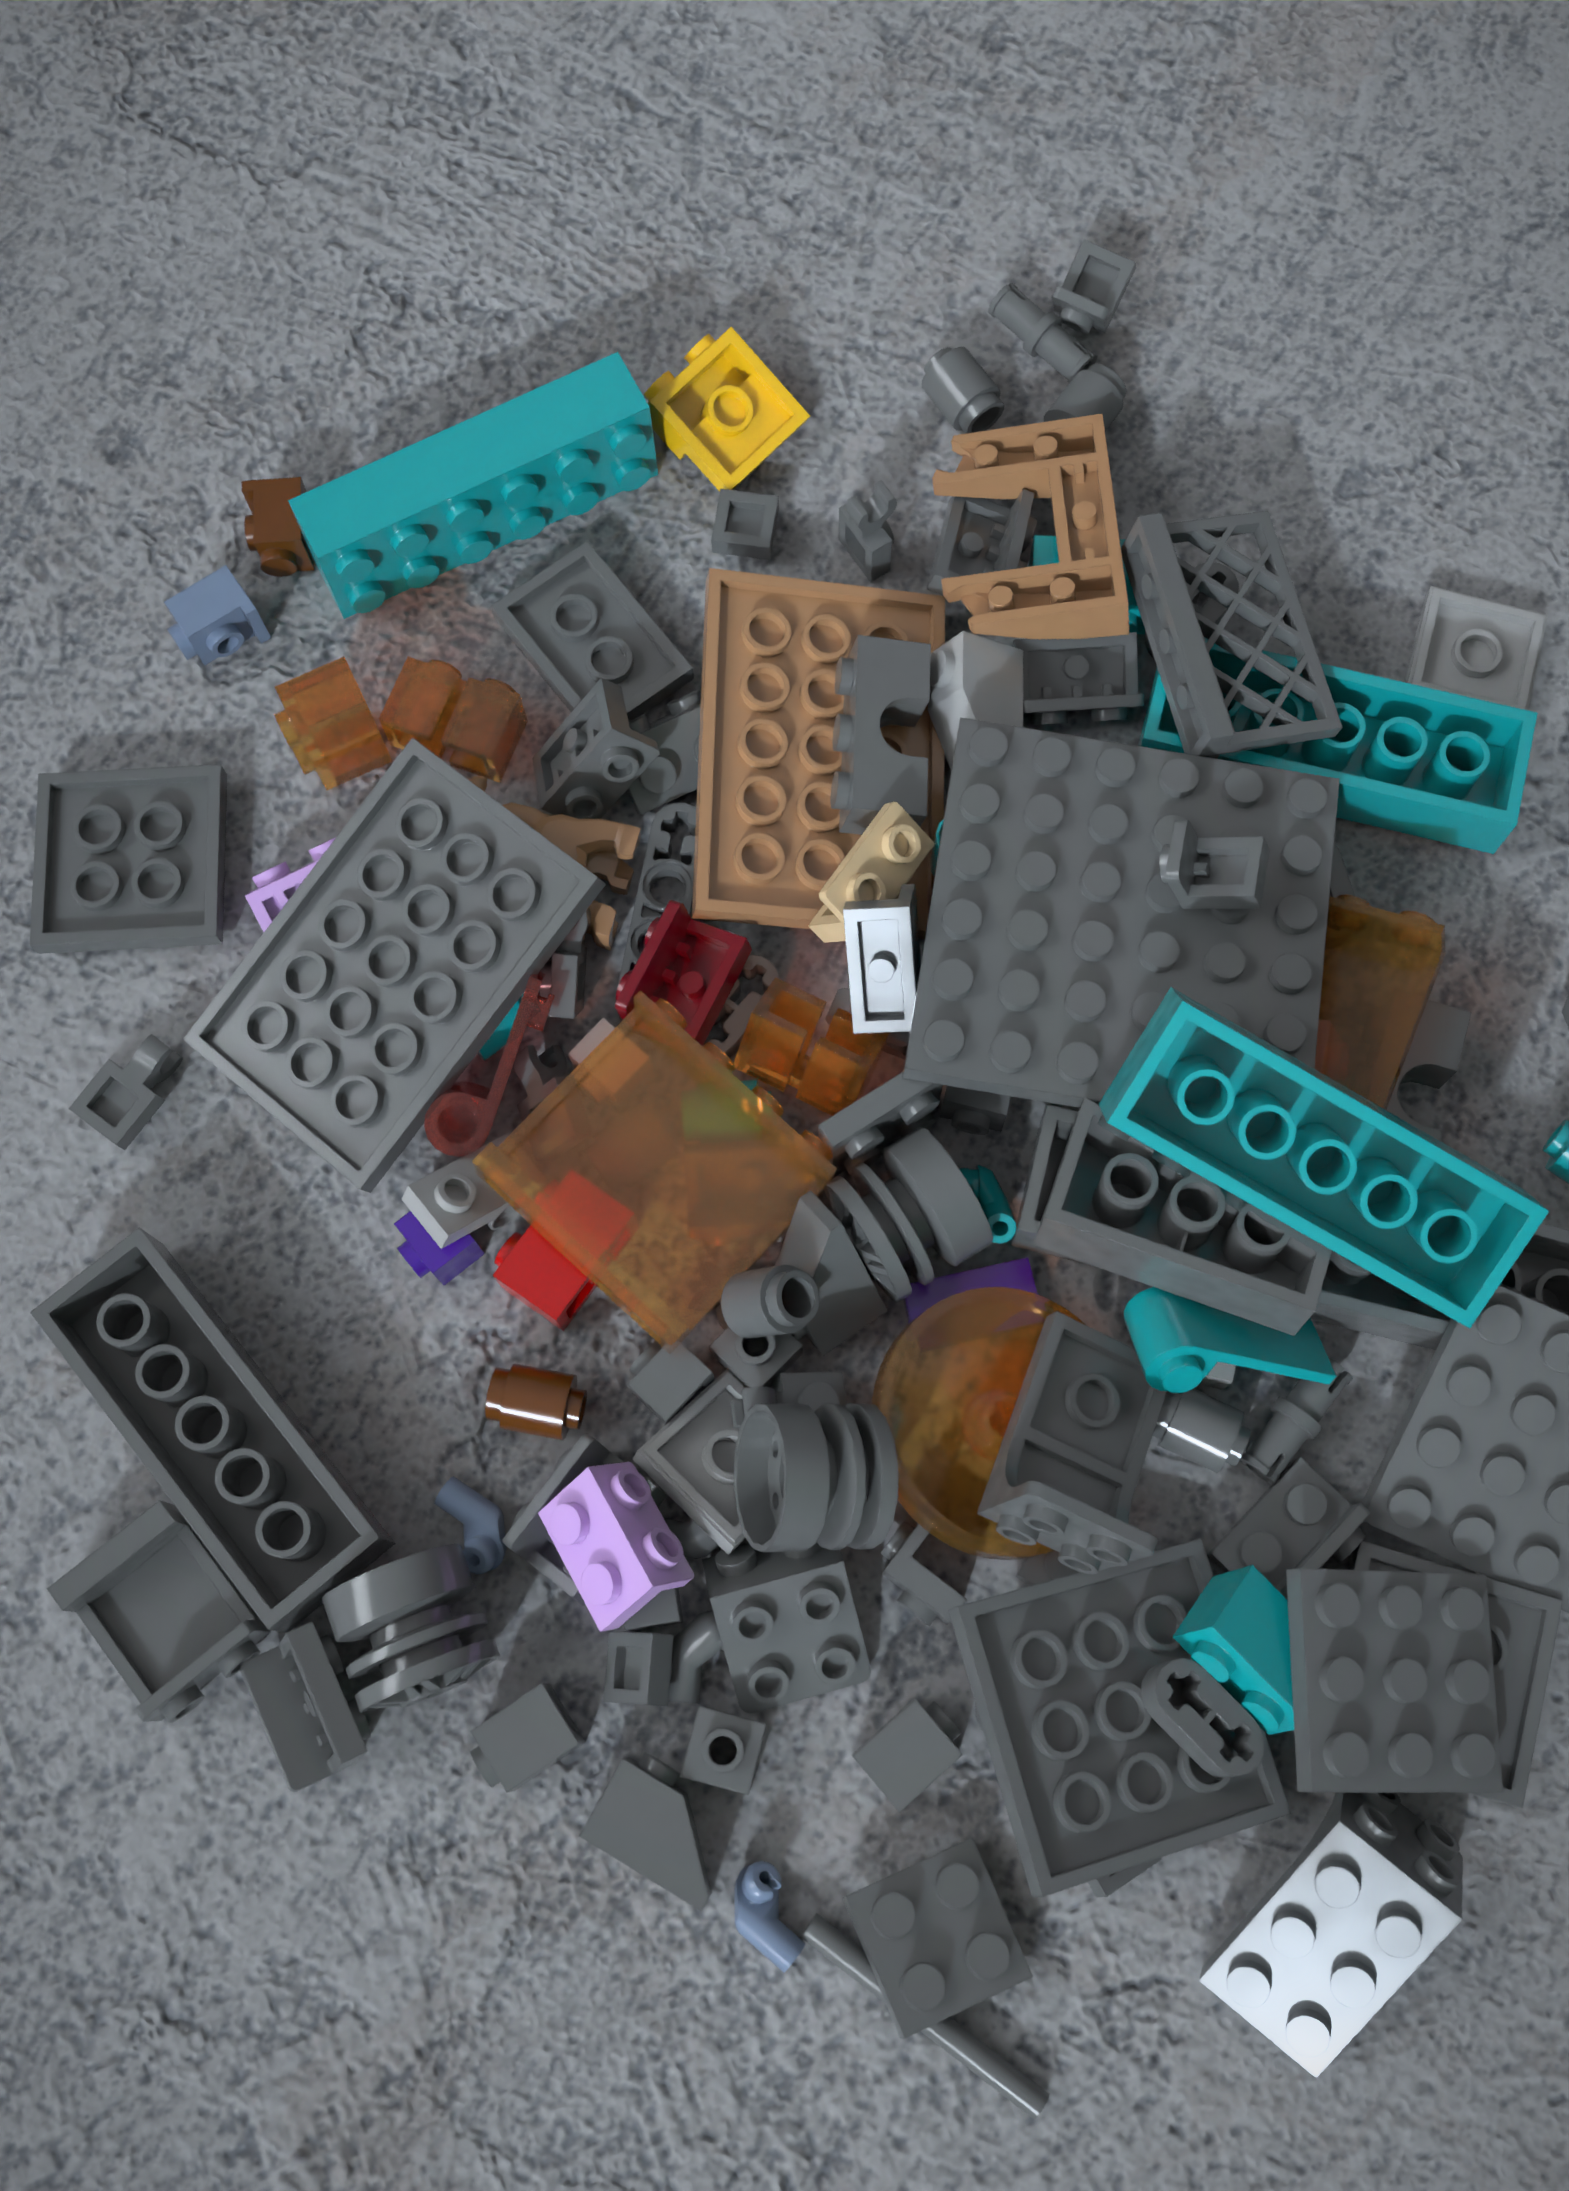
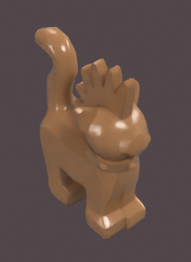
M474 776L469 780L485 792L488 780L484 776ZM512 802L503 804L505 808L595 876L608 881L612 892L622 895L628 894L634 869L623 860L633 859L636 848L640 843L641 828L605 819H578L563 814H545L536 808ZM594 900L589 906L591 925L587 933L592 934L593 941L597 946L611 951L618 929V922L615 921L617 911L604 903Z

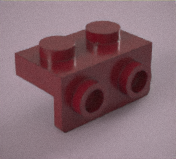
M670 900L662 916L655 918L650 924L645 936V948L633 970L626 972L620 980L616 992L615 1009L631 1033L697 1057L752 948L747 938L693 920L683 903Z

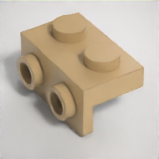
M897 802L883 805L820 890L819 898L824 905L808 927L824 943L846 941L843 915L846 901L895 899L900 893L902 884L909 882L918 866L935 843Z

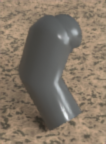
M713 1610L699 1614L673 1638L672 1676L669 1688L670 1702L700 1703L702 1665L717 1654L718 1651H724Z

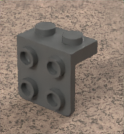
M816 1542L806 1551L761 1552L753 1549L750 1544L740 1543L729 1555L722 1549L716 1556L702 1559L709 1599L739 1707L742 1711L750 1714L860 1684L869 1678L871 1667L840 1550H829L820 1547Z

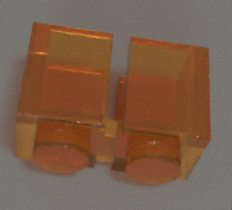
M344 656L275 686L285 710L274 714L290 749L293 750L304 774L306 775L316 770L326 790H330L392 762V758Z
M409 656L379 717V721L391 746L404 749L408 742L414 738L440 759L446 747L452 748L454 750L449 759L452 767L478 776H484L499 783L502 781L528 722L520 694L508 684L493 678H487L482 682L469 677L468 681L462 680V674L458 669L444 661L432 659L426 663Z
M775 977L751 1012L732 1067L783 1092L790 1085L798 1089L795 1098L834 1116L862 1097L869 1085L890 1032L853 1034L852 1014L838 1007L825 1038L820 1036L810 1057L807 1055L827 1002Z

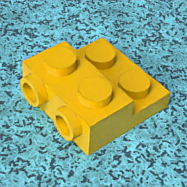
M731 326L716 341L710 334L704 336L684 357L689 365L680 374L674 377L669 370L666 371L644 393L645 398L649 401L648 405L651 412L653 431L680 460L687 455L719 492L720 489L734 490L810 417L806 410Z

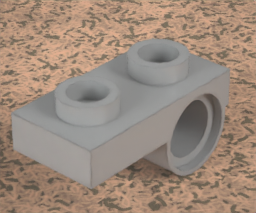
M506 1133L408 1185L401 1200L442 1249L485 1224L491 1230H496L509 1224L533 1203L547 1180L509 1133Z

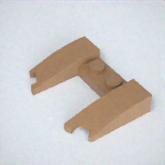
M1103 414L954 435L951 440L952 451L961 455L962 459L955 472L951 473L936 469L932 477L934 495L1017 499L1022 489H1026L1034 493V498H1051L1059 563L941 579L943 596L949 603L961 600L973 615L968 619L971 632L973 634L1025 639H1086L1129 635L1128 598Z

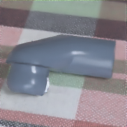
M454 1476L451 1477L440 1490L434 1504L463 1523V1553L469 1570L473 1574H484L496 1569L504 1559L507 1546L503 1544V1538L506 1535L504 1514L496 1504Z
M754 1862L740 1871L734 1884L735 1927L747 1941L784 1973L801 1953L806 1943L779 1920V1889L782 1882L779 1871L769 1862Z

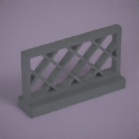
M1260 511L1174 523H1165L1162 513L1139 515L1121 547V554L1184 753L1217 759L1220 754L1335 737L1342 729V725L1269 512ZM1254 533L1261 553L1257 563L1226 545L1225 543L1228 538L1233 535ZM1188 541L1210 556L1199 571L1177 557L1173 543ZM1215 559L1247 578L1238 593L1233 592L1206 575ZM1252 582L1275 595L1279 606L1275 616L1243 598ZM1196 589L1228 608L1218 625L1195 611L1191 597ZM1233 613L1238 614L1265 631L1255 648L1224 629ZM1271 636L1294 650L1298 663L1293 671L1262 653ZM1214 643L1246 663L1236 680L1213 666L1209 651ZM1252 667L1283 686L1274 703L1242 684ZM1290 691L1312 704L1317 720L1302 722L1280 708ZM1232 699L1264 718L1258 729L1234 731L1227 710ZM1271 723H1273V724L1276 725V726H1273V727H1269V725H1270Z

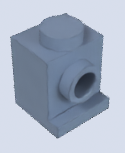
M226 565L164 601L176 624L167 629L172 639L187 660L198 655L204 666L217 658L227 657L235 653L242 646L243 642L253 636H256L261 644L271 638L256 607Z

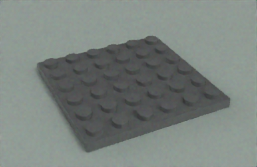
M960 717L903 1078L1079 1108L1084 1097L1099 1104L1170 987L1308 1066L1315 1068L1339 778ZM1175 820H1189L1198 838L1264 836L1270 852L1261 909L1181 908L1169 884L1163 883L1159 866L1163 845L1171 843Z

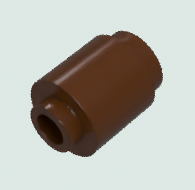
M515 1363L511 1369L496 1367L487 1392L485 1418L500 1422V1428L504 1430L564 1441L569 1428L579 1430L582 1425L587 1402V1390L577 1389V1375Z

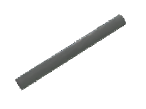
M816 1913L800 1938L885 2003L864 1949ZM949 2017L921 2031L1032 2119H1036L1045 2107L1050 2096L1047 2091L953 2018Z

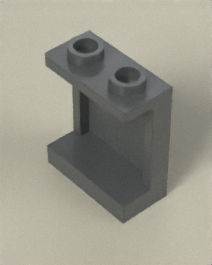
M161 1500L47 1588L62 1611L76 1612L140 1702V1705L134 1711L142 1722L162 1721L166 1718L169 1723H173L184 1717L205 1698L200 1689L221 1672L225 1678L238 1673L244 1661L260 1654L256 1644L271 1633L176 1506Z

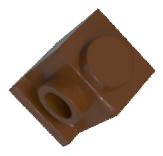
M301 477L242 481V493L253 514L245 516L247 545L250 551L258 552L261 570L271 576L286 577L299 571L315 570V561L288 500L307 492Z

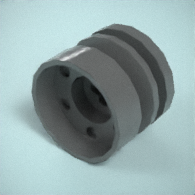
M917 1127L883 1148L882 1157L889 1180L886 1182L867 1164L860 1162L852 1167V1176L861 1197L840 1176L824 1184V1191L833 1214L842 1223L869 1276L896 1303L911 1295L912 1292L908 1276L902 1265L924 1286L934 1280L935 1275L927 1253L928 1248L932 1247L947 1263L956 1267L991 1245L993 1241L989 1222L967 1180L939 1141L922 1127Z
M756 1403L746 1412L739 1430L735 1451L734 1490L742 1531L751 1547L761 1552L806 1551L817 1542L820 1547L829 1550H842L846 1546L858 1550L874 1549L884 1542L893 1524L898 1500V1461L895 1441L887 1418L876 1405L848 1403L844 1406L835 1403H823L813 1411L809 1405L799 1403Z
M443 1545L395 1560L342 1583L323 1596L322 1601L336 1642H354L370 1638L373 1647L372 1650L361 1655L345 1668L348 1678L357 1679L381 1672L383 1676L382 1680L362 1689L355 1695L360 1713L384 1707L404 1708L428 1700L466 1683L467 1679L479 1669L500 1657L496 1642L493 1639L464 1647L461 1639L468 1637L489 1624L485 1613H469L453 1617L449 1606L460 1601L476 1588L461 1545Z

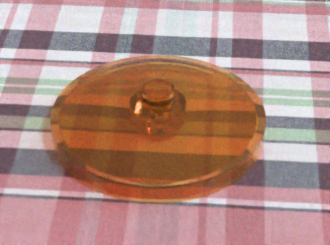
M984 1287L960 1292L939 1301L912 1320L895 1338L885 1354L874 1384L871 1404L876 1405L887 1418L895 1441L898 1461V1501L917 1523L940 1541L960 1551L988 1559L1018 1560L1054 1551L1038 1542L1035 1545H1025L1009 1540L996 1531L998 1523L977 1514L1046 1317L1058 1311L1083 1323L1066 1308L1035 1293L1006 1287Z

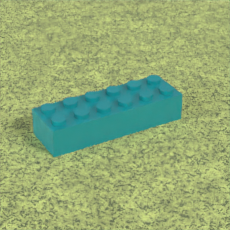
M616 352L288 500L315 564L340 613L345 619L356 613L373 611L381 606L385 600L408 589L425 587L435 581L439 575L463 564L477 563L485 559L491 551L517 539L525 540L532 538L540 533L544 527L569 515L584 514L591 510L598 502L617 493L633 491L643 486L650 478L658 475L650 407L620 354Z
M1215 643L1209 651L1213 666L1236 680L1246 663ZM1262 650V653L1291 671L1294 670L1298 663L1296 657ZM1321 663L1342 725V729L1335 737L1220 754L1217 758L1339 778L1337 818L1494 854L1518 823L1538 713ZM1253 667L1242 683L1274 703L1283 688L1281 684ZM1157 668L1138 746L1184 753ZM1290 691L1280 708L1302 722L1317 720L1312 704ZM1232 699L1227 708L1235 732L1258 729L1264 719ZM1271 723V724L1269 725V727L1276 726V725L1273 724V723Z
M1170 987L1098 1104L1108 1124L1469 1329L1549 1213L1548 1209L1523 1188Z

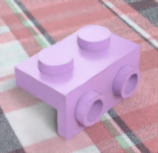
M631 1462L587 1467L538 1512L600 1632L619 1628L663 1590L685 1586L694 1578V1573L684 1556L683 1547L679 1539L670 1531L651 1496V1490L647 1481L638 1473L636 1467Z

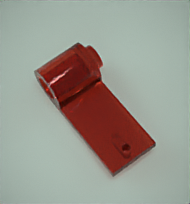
M541 972L538 974L531 973L491 1088L473 1082L460 1081L454 1083L451 1089L444 1091L432 1102L426 1112L424 1127L427 1138L435 1149L446 1155L460 1157L472 1154L484 1144L497 1116L527 1026L539 1031L544 1029L555 997L551 993L548 994L547 998L539 996L546 974Z

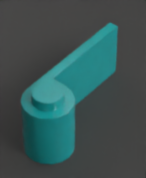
M1155 1287L1136 1294L1124 1309V1321L1145 1379L1152 1388L1159 1391L1171 1393L1190 1391L1200 1384L1217 1362L1328 1385L1336 1377L1311 1318L1293 1336Z

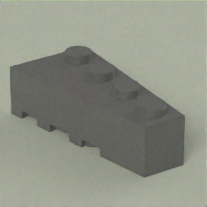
M1086 1097L1083 1099L1072 1127L1033 1243L1035 1246L1293 1336L1316 1310L1332 1250L1108 1124L1099 1105Z

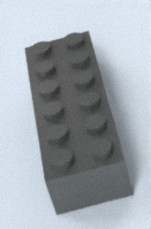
M140 1227L30 1312L268 1630L291 1631L323 1604L322 1598L327 1592L355 1578L396 1544L163 1243Z

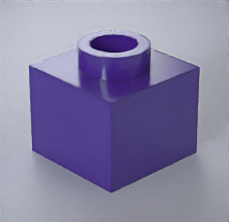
M411 1211L394 1223L406 1239L404 1243L397 1247L400 1254L420 1278L431 1271L443 1286L485 1254L470 1234L441 1249Z

